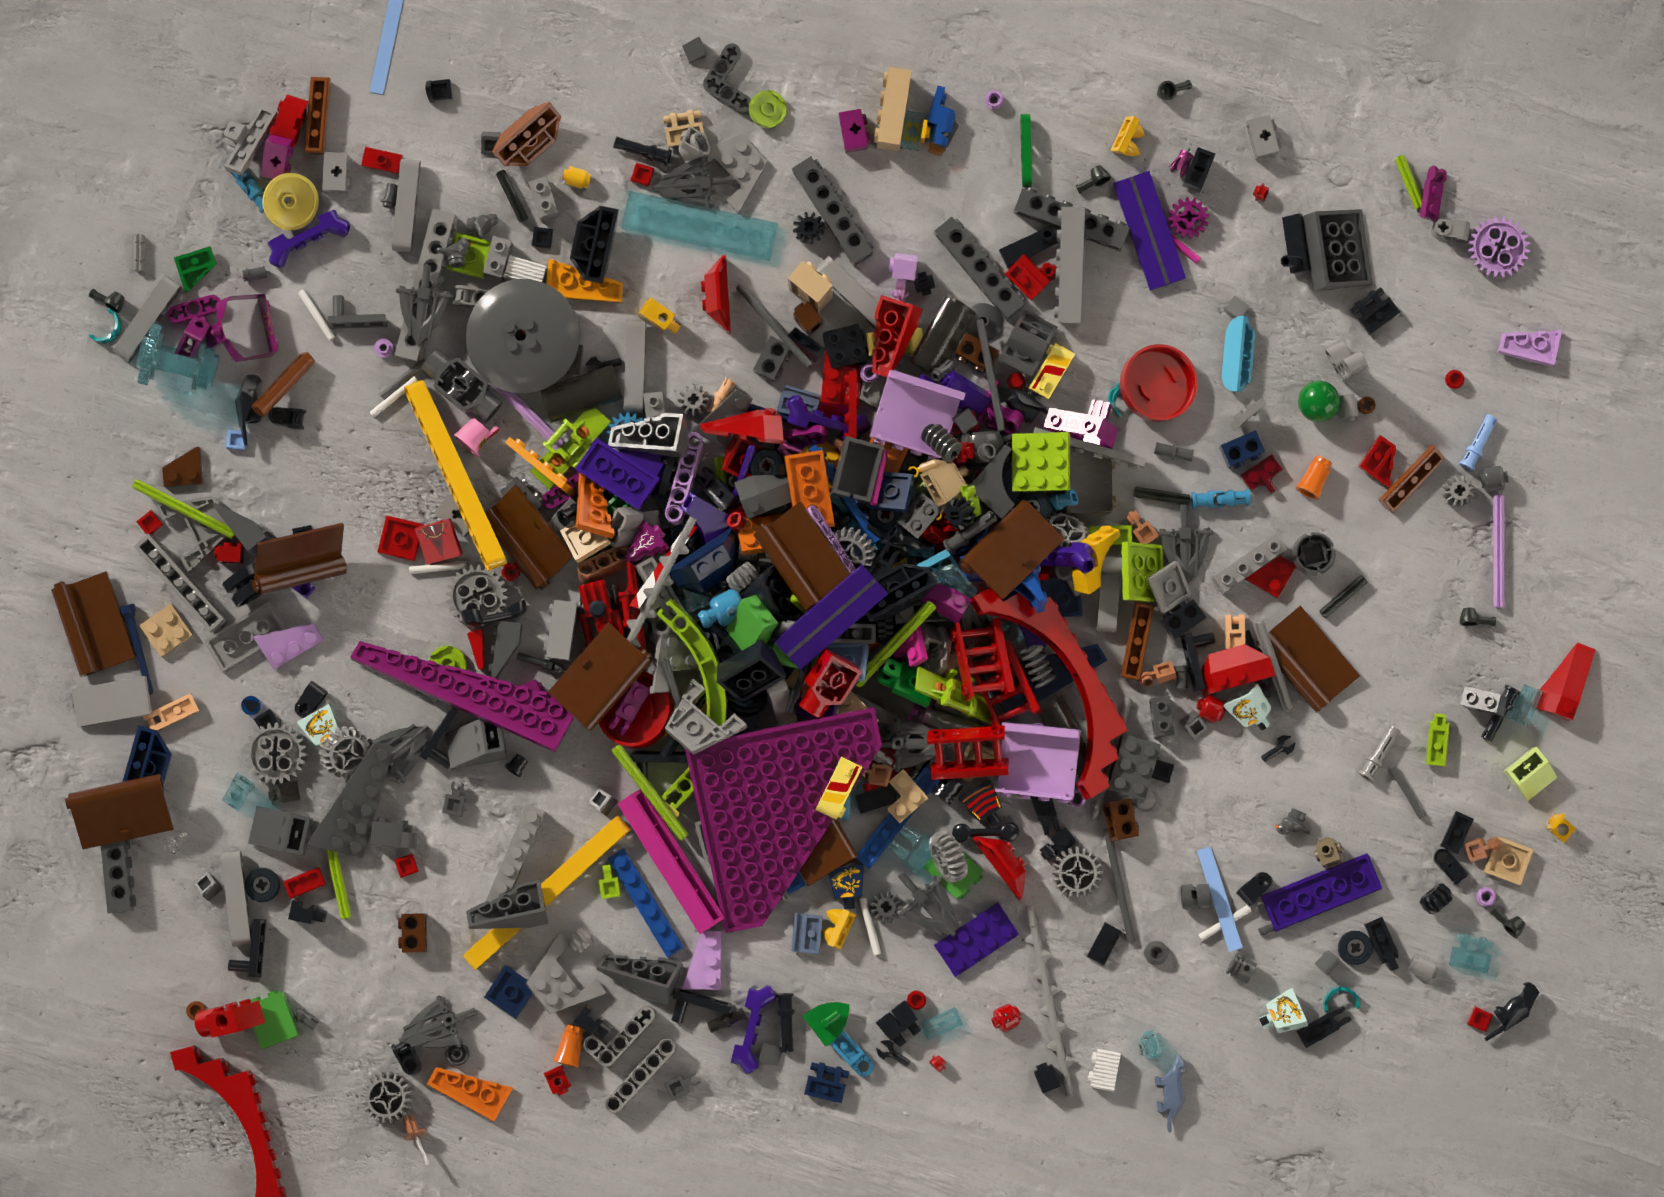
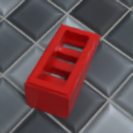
M930 525L921 534V537L930 545L932 543L936 545V551L940 553L946 549L943 541L950 539L953 535Z
M483 629L469 632L467 635L477 667L481 671L485 667Z

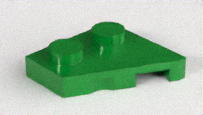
M211 246L174 257L185 293L189 292L217 265Z

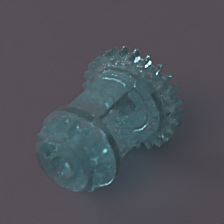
M152 323L148 336L143 337L136 368H139L138 383L148 385L150 379L154 380L158 369L193 378L192 390H197V388L206 390L207 386L212 387L220 355L216 354V350L207 348V344L202 343L199 354L196 353L194 358L174 354L176 348L164 345L165 333H161L162 325Z

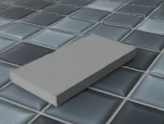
M268 601L203 641L222 673H225L262 651L253 636L270 634L274 631L287 630L272 603Z
M147 676L72 689L77 727L152 714Z

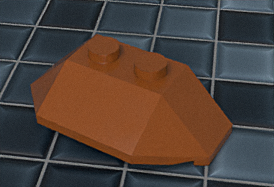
M550 102L529 109L500 135L492 153L503 166H528L556 141L561 115Z

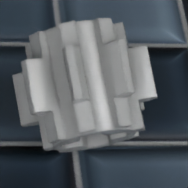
M580 928L568 938L571 942L569 945L574 951L578 950L582 953L593 943L592 935L587 929L584 931Z

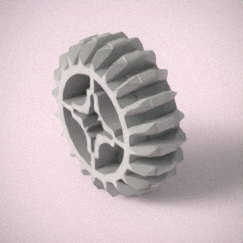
M1060 511L1057 513L1052 512L1047 519L1065 538L1057 547H1071L1073 542H1081L1090 535L1088 533L1089 528L1085 527V523L1080 522V518L1076 519L1073 517V514L1068 515L1067 512L1062 514Z
M846 527L841 531L836 530L834 535L839 542L851 541L850 544L843 543L841 546L848 557L850 556L851 562L861 563L854 565L857 569L860 565H863L869 570L876 557V553L873 552L875 546L870 545L872 539H866L867 533L861 535V529H858L856 532L853 527L849 530Z
M343 726L341 730L335 728V733L329 732V738L323 737L326 742L325 744H320L323 750L319 751V755L322 756L320 762L323 763V768L328 770L331 775L334 774L339 778L341 775L347 778L348 774H353L369 750L368 746L370 745L366 740L367 737L359 729L355 730L354 727L347 728ZM354 740L356 741V744H357V750H356V751H354V744H353ZM333 752L336 753V764L333 761Z
M947 831L939 832L931 837L929 841L930 855L942 878L947 882L953 883L966 877L968 865L955 837Z
M1075 847V853L1072 852L1071 848H1068L1069 855L1062 851L1061 855L1064 858L1061 859L1058 856L1055 858L1060 862L1059 865L1052 864L1053 867L1057 868V871H1051V874H1057L1058 877L1052 879V881H1059L1060 884L1056 886V889L1062 886L1064 889L1061 891V894H1065L1068 890L1069 898L1072 897L1073 893H1075L1076 899H1079V893H1082V896L1086 898L1087 894L1085 891L1088 890L1090 894H1093L1094 892L1091 887L1093 886L1098 889L1099 886L1095 882H1102L1101 878H1097L1098 874H1104L1103 871L1097 870V868L1102 867V863L1096 865L1095 862L1098 861L1099 857L1097 856L1092 859L1093 851L1086 855L1087 848H1083L1082 853H1079V847ZM1074 857L1073 867L1070 870H1062L1064 863L1069 858ZM1080 857L1085 858L1091 864L1093 870L1083 869ZM1077 863L1079 871L1087 872V874H1082V876L1079 875L1080 878H1078V883L1076 875L1067 873L1072 872V870H1075V867H1077ZM1062 876L1073 878L1074 889L1063 881ZM1084 876H1093L1091 882L1086 887L1080 889L1081 879Z
M382 1071L380 1072V1079L374 1074V1082L371 1079L367 1080L370 1087L363 1086L367 1093H361V1097H366V1100L361 1101V1104H368V1107L363 1110L364 1112L371 1110L372 1112L368 1117L371 1118L375 1114V1122H378L380 1117H382L383 1124L387 1122V1118H389L390 1123H394V1116L399 1121L401 1120L399 1113L406 1116L407 1112L404 1108L411 1109L407 1102H413V1098H408L407 1095L413 1094V1091H406V1088L410 1087V1083L402 1084L406 1080L405 1077L401 1078L400 1081L397 1080L399 1073H396L394 1078H392V1071H388L387 1077H385V1073ZM387 1081L396 1084L401 1092H392L389 1085H387ZM381 1082L380 1095L372 1097L375 1086ZM384 1092H387V1095H396L389 1099V1103H387V1100H378V1098H382L385 1095ZM402 1097L400 1107L393 1113V1101ZM373 1103H382L387 1113L377 1110Z

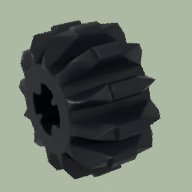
M804 212L805 218L798 215L797 218L800 222H793V225L797 227L793 229V233H799L796 239L799 240L804 237L803 244L807 242V239H810V244L814 243L813 238L820 241L818 234L824 235V231L820 228L825 227V223H819L822 219L821 216L814 219L815 212H812L811 217H808L807 212ZM807 224H809V226H810V224L813 225V226H812V230H813V231L809 232V230H808V232H806V231H805V230H806L805 225H807Z
M954 497L945 504L946 508H944L943 512L946 516L944 519H948V525H953L954 530L959 528L961 530L966 529L975 522L974 518L977 515L973 511L976 507H972L971 501H967L966 497Z
M1439 883L1422 896L1420 904L1429 914H1435L1448 905L1454 895L1448 886L1444 883Z

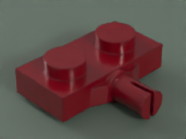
M1271 454L1241 474L1240 477L1247 488L1250 489V492L1265 485L1270 494H1273L1278 489L1272 483V479L1282 472L1283 469Z

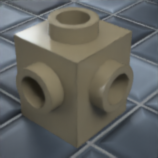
M1325 837L1320 839L1319 843L1314 844L1316 847V851H1314L1315 857L1325 869L1344 863L1341 855L1344 851L1340 842L1333 838Z

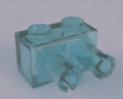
M905 824L903 829L909 832V834L901 830L899 835L913 843V848L908 850L894 840L892 845L898 849L896 850L890 845L887 850L902 859L901 864L917 875L931 856L929 849L931 837L924 832L919 834Z

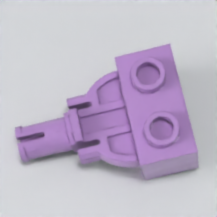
M895 253V257L890 259L889 272H893L892 278H897L896 288L891 290L893 299L905 302V298L908 296V292L905 291L906 280H915L917 255Z

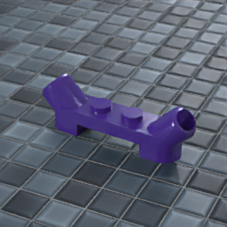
M331 210L318 216L321 224L288 240L284 234L273 238L267 243L271 250L269 263L279 268L285 267L290 251L294 249L296 251L301 250L307 246L306 243L310 241L317 242L323 239V235L327 233L346 237L350 230L349 221L340 219L337 211Z
M794 395L787 399L786 406L790 411L787 422L807 428L808 422L811 421L841 430L840 437L844 439V433H848V425H844L842 417L832 415L831 418L825 416V412L814 409V412L808 411L802 397L799 395ZM865 415L857 417L856 439L860 440L861 434L871 429V424Z
M1073 542L1071 547H1056L1040 565L1077 567L1085 574L1092 571L1095 566V561L1092 557L1093 549L1090 545L1082 542Z
M768 985L760 990L749 988L745 1007L752 1009L743 1046L735 1044L730 1062L740 1065L744 1074H749L759 1068V1063L750 1047L751 1044L755 1045L758 1034L754 1032L756 1026H760L762 1015L759 1014L760 1009L776 1000L774 991Z

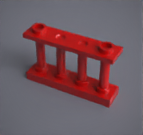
M1000 618L992 619L987 628L961 631L960 623H956L950 630L951 641H954L963 684L961 692L965 696L966 702H970L973 699L974 693L996 690L1002 692L1003 698L1011 697L1015 692ZM986 635L991 637V646L969 649L964 647L963 638ZM983 654L995 656V664L968 667L967 656ZM996 672L999 675L998 683L972 686L970 675Z
M1010 640L1006 641L1005 644L1008 659L1012 664L1010 666L1013 677L1017 676L1019 680L1017 686L1014 687L1015 692L1011 697L1021 693V695L1025 694L1027 701L1021 706L997 715L993 705L1011 697L1003 698L1001 693L990 698L988 692H982L992 715L989 717L992 725L1002 726V722L1026 711H1032L1034 715L1042 713ZM994 655L978 663H975L972 658L967 659L969 662L968 667L991 665L996 662ZM973 674L978 685L998 683L999 681L998 674L984 681L980 674Z
M992 725L990 727L934 729L928 731L927 745L934 744L936 763H932L931 766L932 780L1009 775V758H1002L1000 740L1005 739V726ZM992 740L994 759H983L981 741ZM961 742H973L975 760H963ZM954 743L956 761L944 762L942 744Z

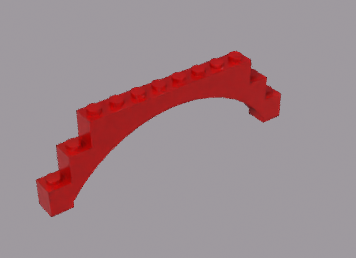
M990 587L970 598L972 600L971 605L978 616L982 614L996 616L1026 628L1044 641L1062 660L1079 690L1087 720L1086 759L1080 781L1076 785L1085 800L1109 788L1108 777L1104 772H1101V769L1119 759L1117 749L1109 741L1128 729L1126 728L1124 718L1119 716L1116 710V704L1108 697L1106 687L1098 680L1095 668L1090 666L1087 661L1088 657L1085 651L1080 649L1077 644V637L1074 633L1070 632L1067 620L1059 613L1057 603L1051 597H1048L1047 603H1045V611L1037 613L1035 608L1029 605L1030 602L1020 593H1016L1002 602L1001 598Z
M196 1045L170 1052L175 1071L182 1070L208 1084L229 1104L239 1118L253 1151L256 1168L255 1197H287L285 1187H281L279 1180L282 1178L279 1167L276 1168L274 1161L277 1160L274 1148L271 1149L269 1141H272L269 1130H266L264 1124L267 1122L266 1115L260 1109L259 1104L262 1103L261 1096L255 1090L254 1085L257 1084L255 1074H251L249 1070L228 1076L229 1066L223 1058L200 1064L202 1055L200 1049L196 1048Z

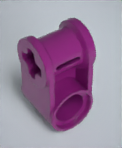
M992 404L987 407L988 419L986 420V427L998 430ZM1001 406L1006 429L1002 432L1011 435L1015 434L1023 423L1024 416L1018 410Z

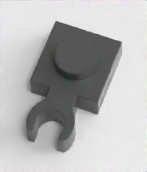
M453 781L451 784L452 795L446 794L442 813L462 817L465 797H460V794L464 790V783H461V788L456 790L454 788L455 782Z
M696 1073L690 1074L685 1080L680 1075L664 1083L672 1101L690 1093L689 1086H696L700 1083V1081L696 1083L691 1082V1077L696 1075Z

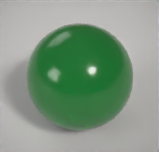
M1322 380L1312 381L1306 384L1300 391L1298 407L1306 419L1312 422H1325L1333 418L1338 412L1340 396L1332 384Z

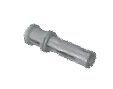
M1389 725L1373 755L1367 757L1368 761L1364 768L1359 770L1358 773L1369 781H1374L1376 772L1383 766L1382 760L1401 732L1399 729Z

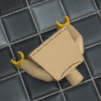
M936 459L922 463L917 468L914 466L909 467L908 471L911 469H916L917 471L914 478L918 477L920 472L923 473L920 476L935 504L941 506L942 509L940 515L935 520L941 519L942 513H944L943 510L946 508L945 504L954 497H962L960 487L966 485L963 478L969 475L968 469L965 466L957 468L954 462L948 464L944 460Z

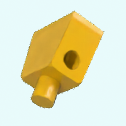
M651 297L646 300L637 316L662 332L667 328L676 334L681 327V324L673 319L675 314ZM659 315H663L665 317L664 322H661L659 320Z

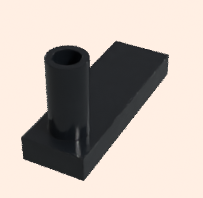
M1298 213L1282 217L1287 255L1281 258V265L1289 267L1290 274L1310 270L1302 214Z
M1050 225L999 249V252L1008 268L1019 260L1023 254L1031 257L1059 244Z
M1213 632L1194 637L1192 633L1180 636L1186 664L1188 669H1190L1188 672L1193 692L1201 691L1206 688L1196 648L1214 644L1215 636Z
M452 707L449 709L419 755L425 760L429 757L446 769L450 767L449 756L435 748L458 711Z
M633 751L630 754L631 759L636 762L637 767L647 780L648 762H688L686 752L674 751L669 759L663 757L660 751Z
M253 919L250 960H229L228 971L246 972L248 977L258 978L262 976L266 919Z
M676 988L673 999H677L671 1020L683 1023L688 1003L726 1014L730 1013L732 1003Z

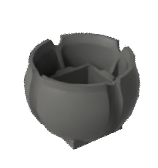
M998 431L972 433V435H969V433L962 434L960 442H974V458L966 459L967 465L990 463L983 462L978 456L977 450L981 444H992L996 449V455L1004 446L1002 436Z
M1311 532L1310 535L1303 534L1297 539L1292 548V557L1295 558L1294 565L1306 575L1317 576L1319 572L1321 574L1327 572L1333 566L1336 559V551L1333 550L1334 543L1328 536L1320 532ZM1319 544L1323 561L1307 565L1303 548Z

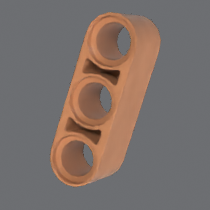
M626 546L614 547L582 561L578 565L579 581L583 584L595 582L626 568L628 561L625 558L619 559L617 556H625L628 548ZM601 563H607V564H608V565L605 566V567L600 566ZM583 571H590L591 573H590V574H583L582 572H583Z

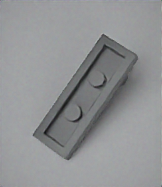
M334 295L333 316H328V325L330 329L387 327V318L385 314L344 315V296Z

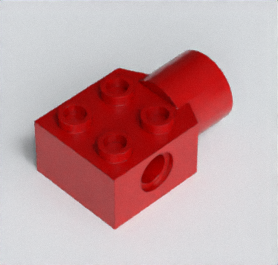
M825 648L804 680L809 689L800 701V707L810 714L822 718L830 705H842L862 674V670L855 663Z
M251 999L239 1001L240 1005L237 1002L226 1004V1008L221 1006L199 1011L195 1016L196 1031L202 1037L211 1036L213 1038L240 1032L263 1024L265 1020L259 1000L251 1002Z

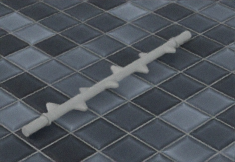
M692 516L689 517L683 531L680 532V536L670 556H660L659 560L664 568L654 587L644 588L643 592L648 599L638 618L627 621V625L631 629L627 639L636 648L641 646L636 637L646 618H655L657 615L652 606L661 588L664 585L673 584L669 573L678 555L689 553L685 542L689 539V534L697 520Z
M1029 905L1026 906L1031 934L1025 938V942L1033 944L1039 968L1032 976L1042 981L1046 1005L1040 1010V1013L1049 1016L1054 1040L1047 1047L1057 1052L1061 1071L1060 1077L1063 1080L1065 1095L1071 1096L1073 1095L1068 1067L1074 1063V1059L1065 1056L1060 1033L1067 1025L1058 1021L1053 996L1059 991V987L1050 985L1045 963L1052 955L1051 952L1042 949L1038 930L1039 924H1037L1034 906Z

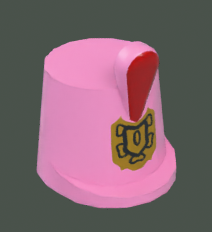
M472 418L454 434V437L468 451L479 457V450L500 429L495 426L489 432L478 420Z

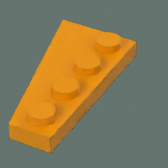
M550 258L548 259L546 284L559 291L566 299L622 303V282L607 277L604 278L603 284L583 280L575 267Z
M509 437L505 442L571 497L576 492L573 487L566 483L568 479L560 472L555 474L552 471L554 467L548 462L542 463L539 461L540 456L532 449L528 452L525 449L526 444L518 438L513 440Z

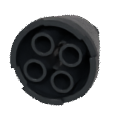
M774 565L758 575L739 593L742 599L757 595L777 622L792 621L803 614L790 601L791 595L794 594Z

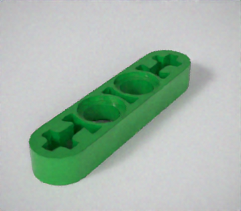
M1020 114L1022 187H1032L1030 114Z

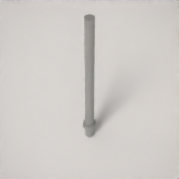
M1126 697L1120 713L1125 722L1132 699ZM1122 734L1114 738L1112 741V744L1115 746L1117 751L1119 748ZM1114 762L1107 765L1104 769L1108 780H1110ZM1107 789L1097 794L1095 804H1092L1091 820L1098 821L1100 811H1103L1102 804Z

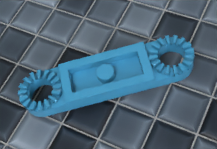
M843 1030L830 1045L858 1075L863 1077L870 1075L874 1068L873 1062ZM861 1061L869 1063L870 1068L867 1072H861L858 1069Z

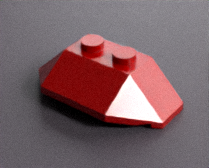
M722 255L704 275L705 281H701V290L705 292L706 300H702L703 311L707 312V316L727 334H731L726 255Z
M827 352L824 362L820 411L825 412V416L832 418V415H836L844 420V414L848 413V406L844 404L845 394H848V386H845V375H848V371H857L858 409L862 379L860 371L862 368L857 363L836 369L831 368Z
M1246 644L1208 654L1201 669L1206 689L1201 691L1202 695L1206 696L1276 676L1271 657Z
M975 836L972 840L1020 901L1023 898L1026 870L1024 869L1026 864L1020 856L1018 858L1014 856L1012 852L1015 850L1008 841L1005 843L1003 840Z

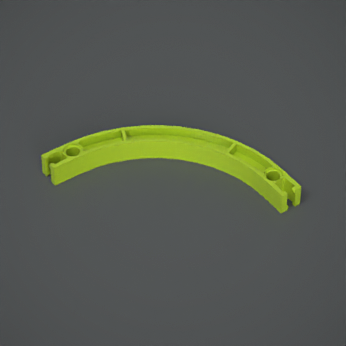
M670 598L666 605H670L677 615L672 619L663 612V608L656 614L684 641L698 664L705 686L706 715L718 726H721L727 721L728 700L727 691L716 682L717 665L720 664L717 653L701 627L682 607ZM676 619H685L686 626L679 627ZM689 766L661 796L664 800L669 799V794L674 789H677L682 796L677 802L674 801L670 804L675 810L694 791ZM681 781H688L691 787L684 789L681 786Z

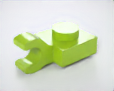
M968 484L961 486L962 496L966 497L967 501H971L972 507H976L973 512L977 516L982 515L979 497L974 496L976 493L975 486L969 487Z
M611 864L603 865L604 879H599L601 899L621 896L618 877L612 878Z

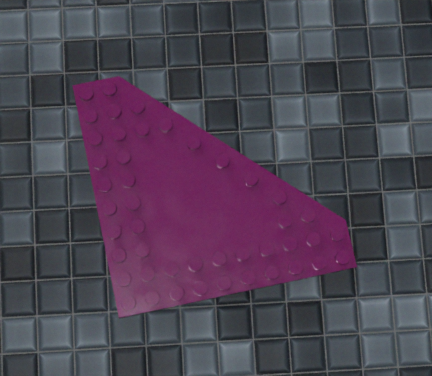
M875 707L733 735L694 755L685 748L720 911L725 917L722 920L725 933L763 926L833 820V818L815 809L840 758L843 757L862 767L850 791L851 793L882 746Z

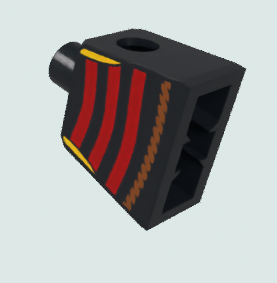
M990 779L958 798L978 822L986 818L991 827L1002 822L996 813L997 810L1002 808V805Z

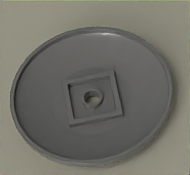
M531 279L506 281L486 292L474 306L466 328L467 351L477 372L491 385L506 392L516 394L539 392L557 383L571 368L580 344L578 319L568 300L553 287ZM520 330L526 332V338L522 341L516 338V334Z

